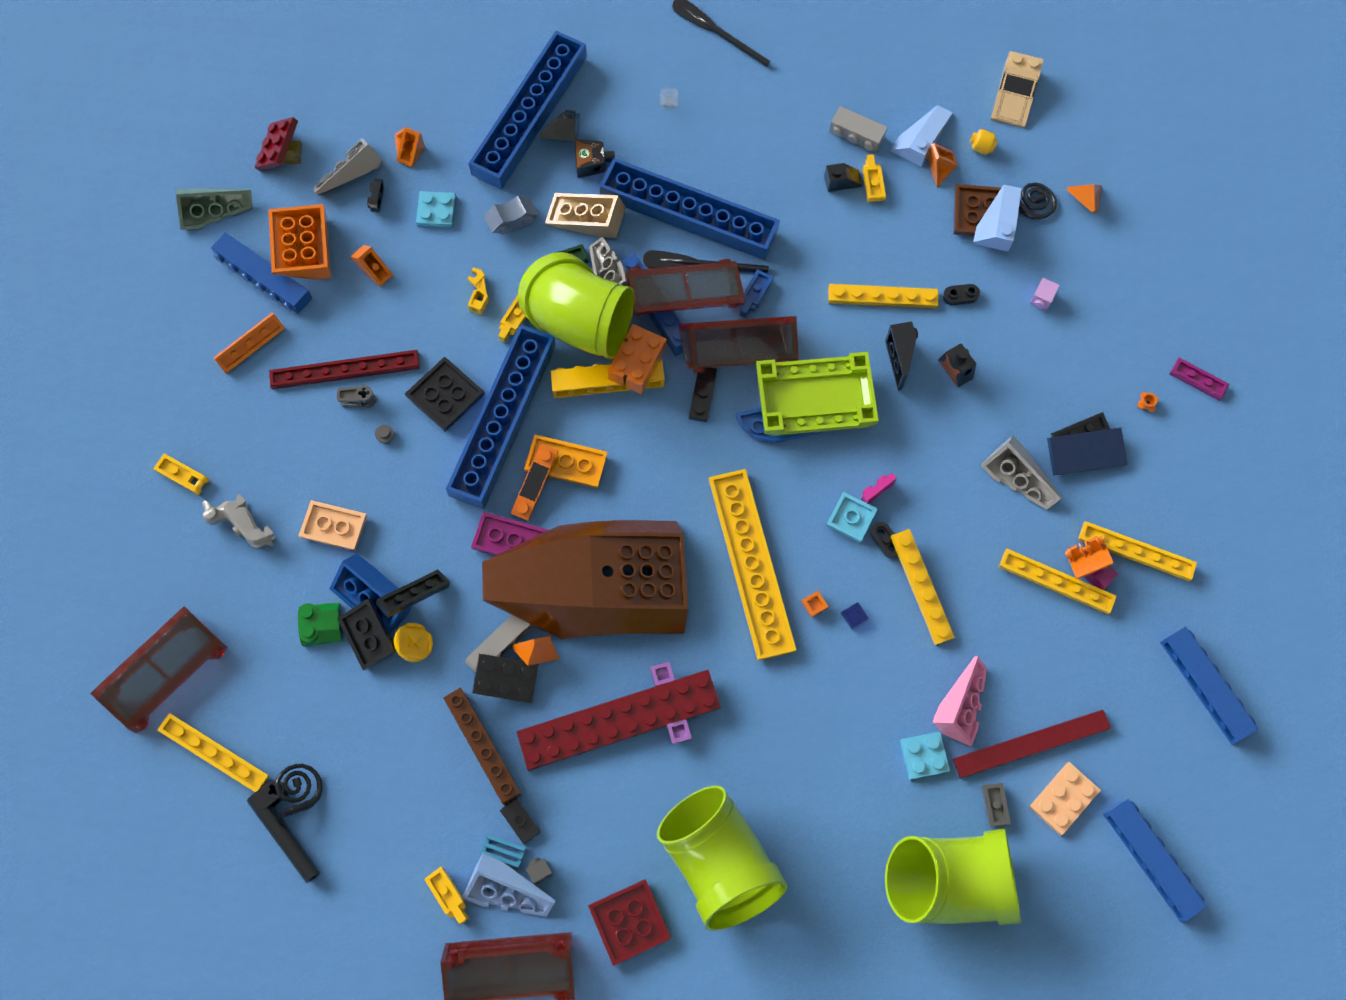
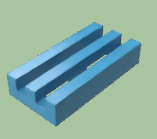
M487 834L480 854H486L503 863L520 868L526 847ZM490 840L504 844L506 846L521 850L520 854H517L515 852L489 844ZM487 848L518 858V860L514 862L486 851Z

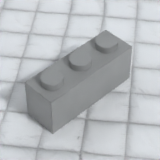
M840 106L831 121L829 132L853 144H858L868 151L877 153L885 138L888 127Z

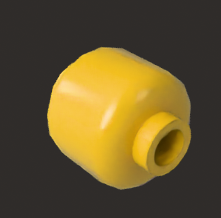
M980 129L977 133H973L970 142L972 143L973 151L987 155L989 152L992 153L998 140L994 133Z

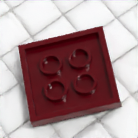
M646 879L588 905L613 966L671 939Z

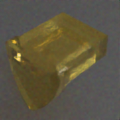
M301 141L290 142L283 164H301Z

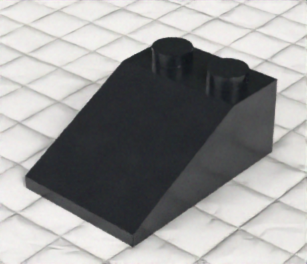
M912 321L890 325L885 339L898 391L902 390L907 378L916 339L918 338L917 328H914Z

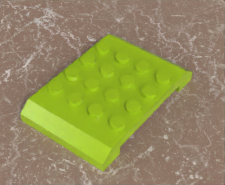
M868 352L849 353V356L776 363L775 360L756 361L764 434L775 436L867 428L878 424L879 420Z

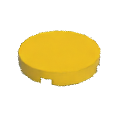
M407 623L395 633L393 640L394 648L404 660L420 662L431 653L433 648L432 636L430 632L428 633L423 625Z

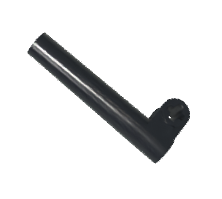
M276 780L270 781L259 791L252 794L247 799V802L303 880L309 883L320 872L276 810L275 806L283 799L278 794H275ZM280 782L282 793L288 796V793L283 788V782Z

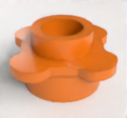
M1142 392L1140 394V402L1137 404L1138 408L1154 412L1158 397L1153 393Z

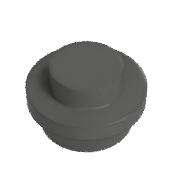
M381 425L376 429L375 437L381 443H388L394 438V430L389 425Z

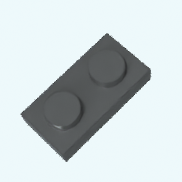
M1003 783L982 785L981 789L989 827L1010 825Z

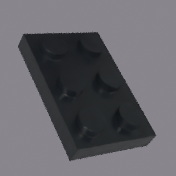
M372 599L363 601L337 618L362 670H368L396 652L394 642Z
M479 653L472 694L532 703L539 664L527 666L521 660Z

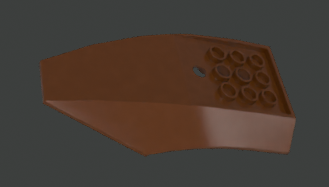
M611 520L557 526L482 562L483 601L562 640L601 635L684 634L688 615V595L683 532L677 521ZM603 567H611L613 575L610 577L604 576L602 573ZM623 567L631 568L632 575H625ZM643 567L650 568V576H646L643 574Z

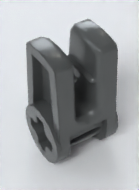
M367 385L339 388L337 390V400L342 407L369 408L376 403V396Z

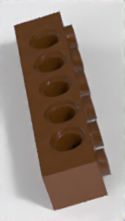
M460 687L443 697L502 804L506 806L514 799L521 797L520 790L462 688Z

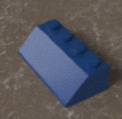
M358 553L342 561L329 588L351 608L367 599H372L389 634L407 617L412 608L410 606L390 617H387L376 605L377 599L399 588Z

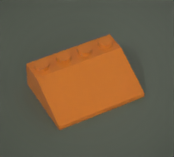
M324 204L268 209L272 274L310 280L332 278L328 219Z

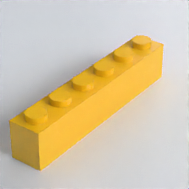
M662 359L645 389L665 387ZM594 364L589 367L575 366L570 369L556 368L551 370L554 398L629 391L630 389L627 388L626 376L624 386L608 380L607 370L611 364Z

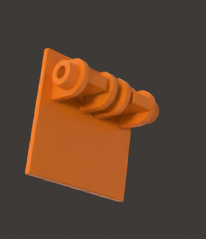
M1095 536L1089 539L1090 545L1085 540V547L1078 543L1080 549L1075 545L1064 551L1076 579L1114 564L1102 536Z

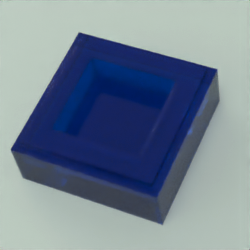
M858 602L841 612L851 630L869 619Z

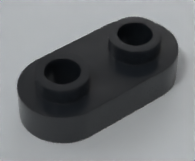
M375 178L370 183L371 197H368L367 207L370 208L371 212L379 213L384 192L383 179Z
M974 284L949 286L943 293V300L948 305L971 304L978 300L980 290Z
M876 523L871 530L872 539L887 558L893 559L898 557L890 537L894 532L886 523ZM881 531L884 535L879 536L877 532ZM888 547H893L895 551L890 552Z

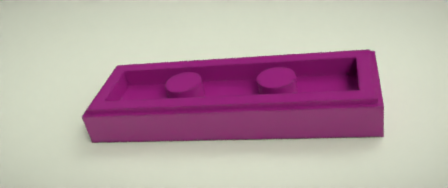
M1181 358L1176 360L1169 375L1218 401L1222 399L1229 386V383Z

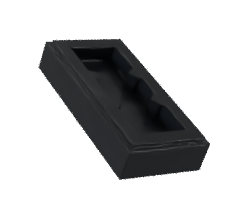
M517 798L500 810L523 844H526L540 833V830Z

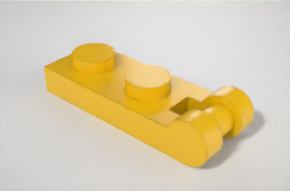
M165 453L153 468L157 473L198 496L202 492V487L210 481L206 476ZM194 478L198 480L195 485L191 484Z

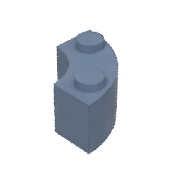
M517 196L507 203L494 204L483 216L492 233L504 235L509 231L532 224L538 213L530 198Z

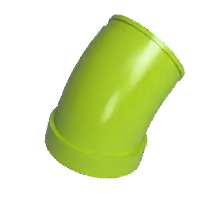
M556 252L539 258L526 270L519 284L518 302L524 316L540 331L551 334L560 341L582 351L613 359L629 331L634 310V291L632 287L622 286L619 283L595 275L592 269L575 255Z
M710 786L692 793L673 807L660 823L657 830V839L664 845L665 850L675 862L697 900L696 910L707 930H723L750 920L770 908L786 893L788 885L777 864L770 862L748 822L723 787Z
M1006 829L984 831V836L931 838L908 836L901 839L892 849L886 865L885 888L891 908L903 921L925 924H962L998 921L999 925L1021 923Z

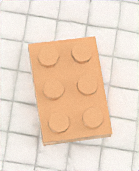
M311 500L299 537L356 552L367 514Z
M1067 762L1032 802L1029 808L1061 836L1100 792V789L1070 762Z

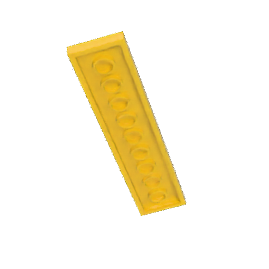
M746 469L709 477L710 488L757 661L796 652L795 643Z

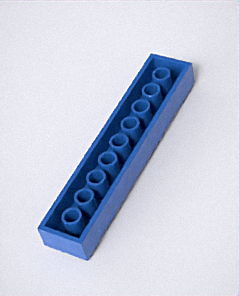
M559 31L554 32L468 163L472 176L497 188L502 189L587 58L585 43Z
M613 158L599 186L600 195H618L626 208L763 260L766 259L779 229V219Z
M521 324L519 325L446 487L449 497L482 509L485 508L556 347L555 337Z

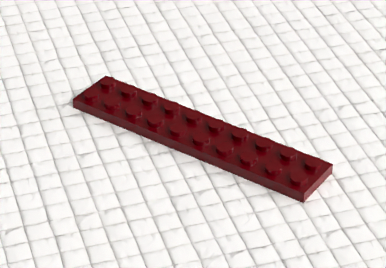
M705 670L516 732L527 770L530 771L666 727L670 723L684 719L688 720L719 710L721 706L709 670Z

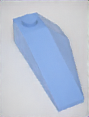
M937 105L897 138L890 152L922 167L928 156L931 144L936 143L953 112Z
M1003 185L977 225L973 244L1009 251L1016 231L1021 188Z
M483 853L462 897L482 907L495 905L501 906V910L507 911L508 908L519 909L521 913L547 917L555 903L553 898L508 865Z

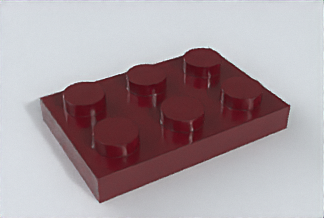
M291 117L273 122L268 126V133L262 142V148L256 157L254 168L258 171L282 166L298 120Z

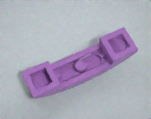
M670 662L650 667L655 686L675 680ZM686 719L667 724L672 744L692 739Z

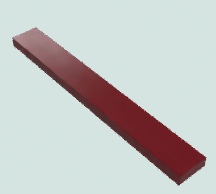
M418 350L273 369L269 370L271 389L416 370L420 369Z
M1100 710L953 758V762L959 778H963L1109 730L1111 727L1104 710Z

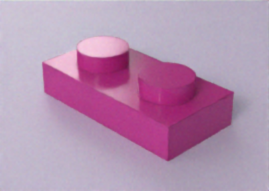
M890 473L888 476H881L876 481L878 484L874 487L869 486L862 492L861 501L867 504L871 503L894 485L897 479L895 475Z

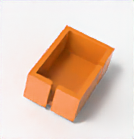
M632 324L625 337V341L621 344L607 370L608 380L624 386L626 376L627 388L642 395L667 348V339Z

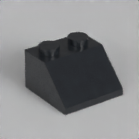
M565 110V112H562L539 134V138L575 141L579 136L580 114L576 113L575 110Z

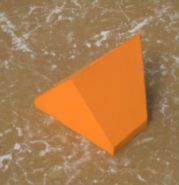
M404 127L395 133L396 161L413 167L423 152L425 145L421 133Z
M936 143L931 144L927 161L938 188L949 174L958 167L952 150Z
M1102 185L1070 186L1066 189L1092 213L1098 212Z
M550 636L512 645L513 650L527 666L560 659Z

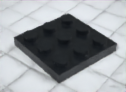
M445 356L405 393L406 398L444 432L485 395V392Z

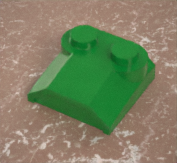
M306 603L299 606L298 632L302 646L342 642L341 627L337 619L340 616V603L316 605Z

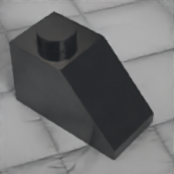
M845 163L826 166L824 179L828 192L863 186L858 169Z

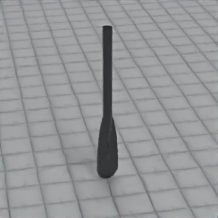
M674 0L672 8L675 13L704 29L713 31L767 67L770 60L718 27L688 0Z
M649 250L643 256L645 266L655 269L705 267L756 272L758 269L764 273H768L769 266L698 260L682 254Z

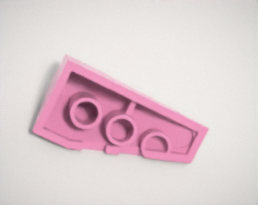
M978 656L972 659L943 699L933 720V724L942 734L968 746L973 745L978 731L979 722L976 721L977 710L981 711L982 704L979 703L980 692L984 691L987 667Z

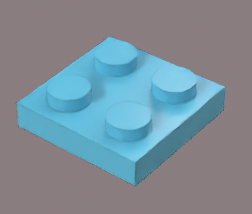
M420 191L416 225L453 228L456 194Z
M843 492L826 526L861 543L878 508Z
M940 732L900 740L909 780L950 772Z

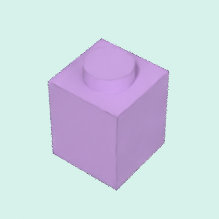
M1042 278L1030 304H1033L1038 309L1047 311L1058 290L1059 284Z

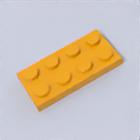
M534 434L524 471H529L540 443L559 451L548 477L598 489L608 452Z

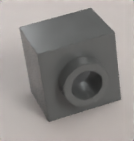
M538 857L528 863L529 867L526 868L534 885L553 875L545 858L541 860Z

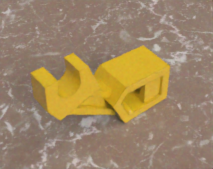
M473 267L471 270L472 274L477 276L474 278L469 276L468 282L477 289L472 293L468 309L471 312L482 315L489 303L484 281L486 277L482 270ZM481 296L483 298L482 302L478 300V297Z

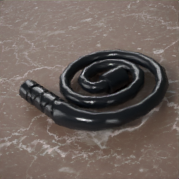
M1037 182L1028 183L1023 187L1021 199L1024 204L1020 200V213L1028 218L1038 220L1047 218L1054 213L1057 201L1050 188ZM1033 186L1040 187L1031 189L1027 196L1028 199L1033 203H1040L1041 201L1046 199L1044 205L1033 206L1029 202H1027L1025 198L1026 190L1029 187ZM1034 192L1041 193L1034 199L1031 196ZM1049 195L1051 196L1053 202L1049 212L1039 215L1029 211L1028 208L1032 210L1045 209L1049 205Z
M303 763L294 764L286 767L279 773L275 784L276 792L284 801L291 803L300 802L309 795L311 779L302 771L289 773L283 781V788L288 794L295 795L301 790L302 782L300 777L292 779L296 790L289 789L288 781L293 776L299 775L303 777L307 787L302 796L298 798L287 797L281 791L280 781L288 771L304 768L310 771L317 781L315 795L303 803L282 809L283 817L309 810L319 801L323 791L322 780L319 773L312 766Z

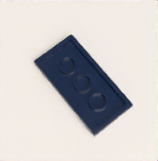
M1122 428L1047 438L1053 476L1128 465Z

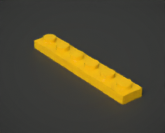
M829 284L828 303L937 309L938 289Z
M1086 521L1082 525L1078 541L1084 543L1086 540L1087 544H1089V539L1095 536H1102L1110 553L1189 582L1193 578L1197 565L1195 561Z
M910 529L890 536L934 645L955 638Z
M1009 549L1005 550L998 567L1107 615L1111 613L1117 597L1112 593Z
M171 713L167 715L157 730L254 792L263 788L270 778L268 774Z

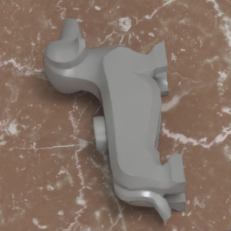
M240 494L237 495L236 501H225L217 508L207 501L202 502L205 510L202 515L206 523L217 525L219 522L229 521L234 526L232 528L234 533L239 538L243 536L252 547L274 546L273 542L276 541L274 533L268 526L264 527V532L257 528L248 510L246 501Z

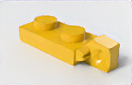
M874 154L867 155V159H865L866 165H863L867 202L885 201L886 193L881 166L875 164Z
M518 295L500 321L499 329L501 331L498 336L499 340L504 343L507 342L510 335L514 336L519 325H522L526 319L520 309Z
M441 866L427 876L425 882L444 913L448 914L450 918L455 917L459 924H463L469 920L464 910L467 906L445 868Z

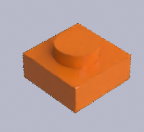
M819 590L801 600L811 618L829 607Z

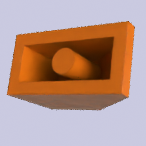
M363 245L350 256L358 267L379 287L393 276L392 272L370 246Z

